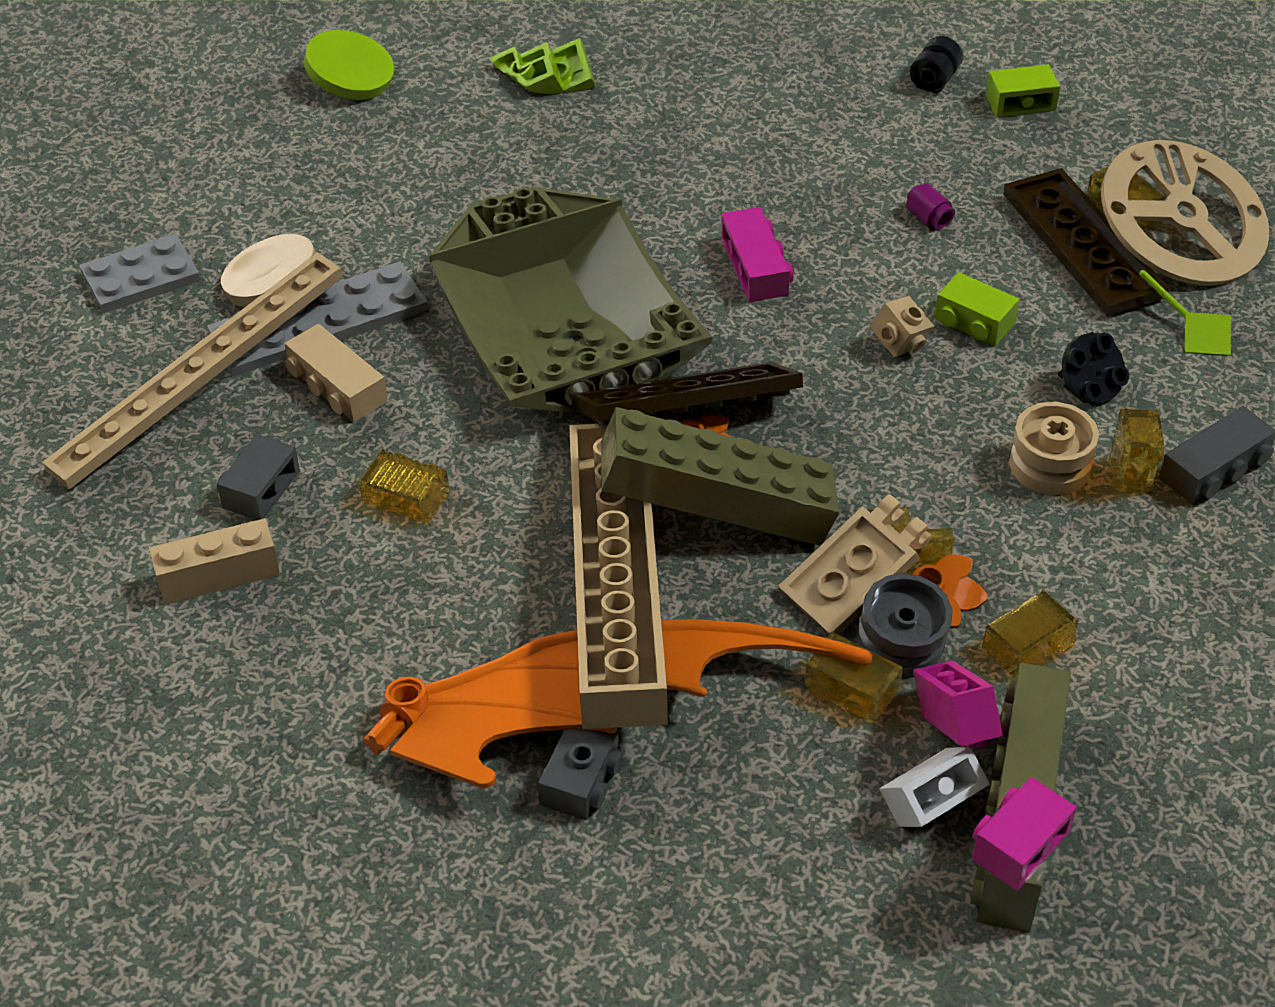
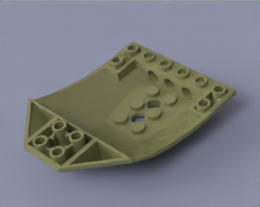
M539 187L519 188L513 193L499 197H488L482 202L471 204L430 254L431 265L460 327L484 368L510 406L582 414L572 409L571 394L667 379L712 343L711 334L681 301L653 261L624 210L622 199ZM570 336H579L582 339L577 342H572L570 339L566 338Z

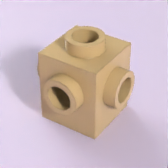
M906 296L886 302L869 327L893 357H897L908 352L915 354L926 345V337L934 328V325L911 297Z

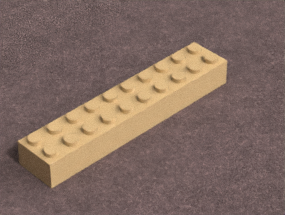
M569 425L582 730L668 725L667 684L652 505L649 502L601 490V441L608 425Z

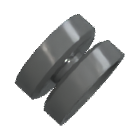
M905 573L889 575L873 583L864 598L856 637L857 647L866 649L872 654L873 658L869 664L870 667L886 676L908 678L914 676L913 670L937 664L943 655L946 638L952 624L953 609L948 596L937 584L918 575Z

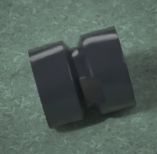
M946 36L932 38L910 67L911 81L917 88L928 92L938 93L943 90L963 62L961 47L956 41Z

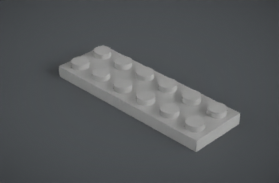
M401 261L386 265L382 268L336 282L227 368L231 376L234 377L287 359L284 343L318 323L337 339L343 340L428 311V302ZM230 318L207 325L208 333H212Z

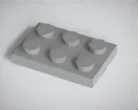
M177 234L160 237L157 240L136 247H130L79 265L81 274L103 314L201 281L197 268Z

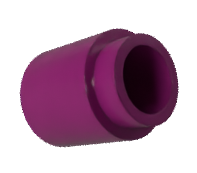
M929 183L914 186L907 195L906 208L928 228L933 226L936 230H940L952 222L955 216L952 203Z

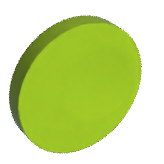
M329 30L314 36L306 47L304 67L308 76L319 87L333 95L354 100L371 99L381 95L392 81L394 63L390 54L378 42L363 34L348 30Z

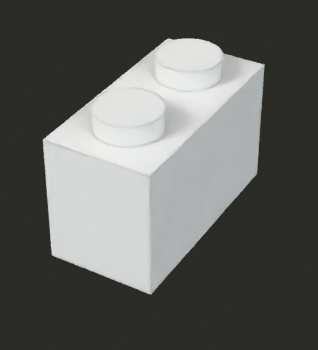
M963 746L942 750L879 789L896 823L900 827H922L990 784L973 750Z

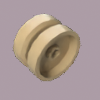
M1041 402L1028 407L1019 415L1015 427L1009 460L1012 474L1022 485L1042 494L1065 495L1081 489L1089 480L1098 443L1099 431L1096 422L1085 411L1066 403Z

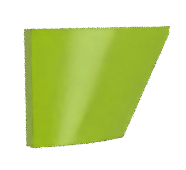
M580 38L553 50L548 42L522 54H519L514 46L490 57V61L495 67L531 92L552 95L587 90L596 86L586 50Z

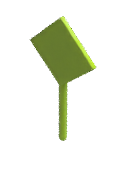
M1145 270L1140 271L1139 275L1185 318V353L1231 356V315L1188 312Z

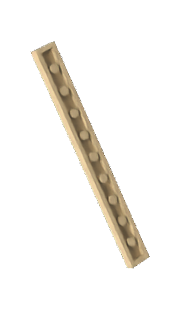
M318 252L45 459L42 463L46 472L70 490L342 279L341 268Z

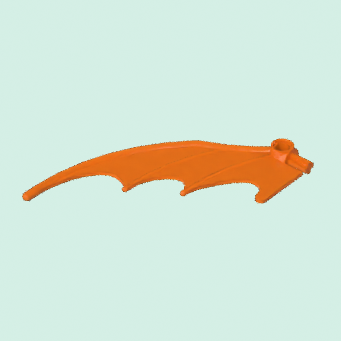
M702 619L661 620L667 690H677L699 697L707 695L706 688L700 686L704 667L712 659L727 653L751 649H784L827 655L861 666L869 665L873 658L871 652L866 649L796 630L746 622ZM577 630L535 639L495 660L428 684H424L423 681L415 677H401L394 680L385 689L386 701L379 708L381 719L363 738L364 744L370 746L372 752L379 755L400 734L403 736L390 749L391 755L479 788L493 786L496 782L495 772L483 765L479 759L482 749L488 743L516 734L582 729ZM617 728L584 730L600 731L608 734H614Z

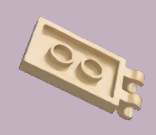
M890 494L871 513L862 506L778 585L780 591L833 640L841 635L862 614L865 595L873 583L885 576L906 573L919 560L917 552L914 550L924 547L932 539V535L927 532L929 527L918 517L911 520L901 533H898L891 527L902 520L905 512L899 508L901 503Z

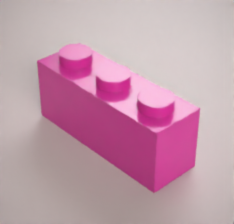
M761 207L721 213V240L748 301L755 302L788 296L789 283L794 280L793 268L790 262L785 261L782 243L780 240H775L772 222L770 219L766 220Z
M953 660L913 670L923 718L961 747H969L970 749L981 748L990 743L989 739L1003 736L994 688L991 684Z

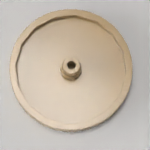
M283 234L261 240L246 248L231 260L221 277L222 288L233 304L246 307L317 252L308 238L298 234Z

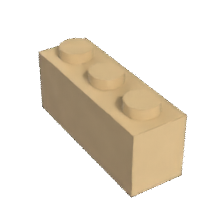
M319 323L284 343L287 357L285 365L289 373L295 378L300 377L303 379L314 395H322L328 400L330 406L337 414L341 415L343 413L352 422H355L388 402L385 377Z
M266 518L149 547L164 605L280 575L275 548Z

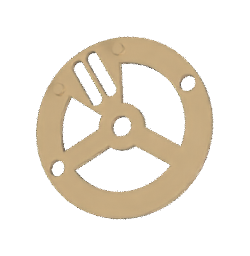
M1152 140L1138 143L1122 151L1113 160L1104 175L1101 189L1102 205L1113 232L1136 258L1167 277L1195 285L1212 286L1227 284L1238 280L1252 271L1265 254L1269 241V224L1265 209L1257 193L1237 170L1221 158L1204 149L1170 140ZM1154 148L1162 152L1173 185L1167 184L1164 181ZM1169 149L1176 151L1187 185L1179 181ZM1144 169L1168 196L1165 201L1128 200V187L1132 177ZM1197 171L1220 185L1235 203L1243 226L1242 239L1237 249L1207 220L1208 211L1205 204L1192 194ZM1111 206L1119 207L1123 214L1115 213ZM1178 206L1188 207L1193 212V217L1183 216L1178 211ZM1247 209L1256 211L1258 217L1251 216ZM1136 221H1169L1180 230L1192 232L1217 259L1201 261L1176 255L1155 243L1145 234Z

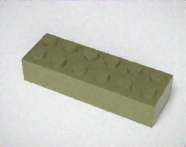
M615 407L601 441V490L819 546L824 543L839 514L833 465L820 458L805 457L790 453L782 448L775 449L753 443L748 439H737L718 434L710 429L702 430L683 425L675 420H664L645 415L637 410H626Z
M1020 662L1017 679L1008 677L1005 703H1003L1000 717L1003 736L997 737L993 760L994 766L988 790L989 797L984 817L989 815L992 818L1000 810V804L1008 791L1013 787L1020 789L1031 776L1055 792L1071 671ZM1045 861L1018 891L977 863L976 877L974 878L970 904L979 905L976 922L1030 933L1042 888Z

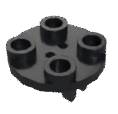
M1090 332L1076 336L1067 345L1062 356V370L1058 372V376L1064 378V388L1071 391L1073 396L1082 402L1096 405L1110 401L1120 392L1122 386L1128 383L1129 371L1125 367L1121 351L1114 343V339L1110 334Z

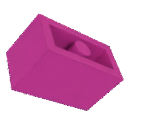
M1032 776L1020 789L1016 787L1011 788L1003 798L999 807L1000 810L992 818L989 815L985 816L979 822L972 835V838L976 840L972 860L1016 891L1021 888L1070 834L1077 809L1075 805Z

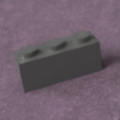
M1242 406L1165 453L1159 479L1191 504L1204 496L1211 498L1223 484L1230 480L1233 482L1238 481L1246 473L1247 469L1255 464L1263 465L1270 459L1274 452L1272 445L1275 439V429Z

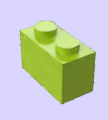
M1049 64L993 70L988 73L985 96L996 117L1056 111L1061 86Z
M958 272L938 293L934 319L942 322L945 326L953 327L969 334L976 340L996 346L1015 325L1020 299Z

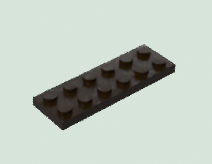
M1062 168L1004 185L1003 195L1106 316L1164 299L1139 275L1140 271L1145 270L1167 292L1169 287L1152 268L1136 258L1121 243L1104 214Z
M773 362L574 393L571 394L572 409L584 414L586 418H592L598 421L600 425H608L615 407L637 410L645 415L655 417V412L663 410L674 414L690 411L689 406L701 404L704 408L720 407L724 405V400L735 399L737 402H751L757 400V395L766 393L773 397L786 396L790 394V389L803 387V375L796 370Z

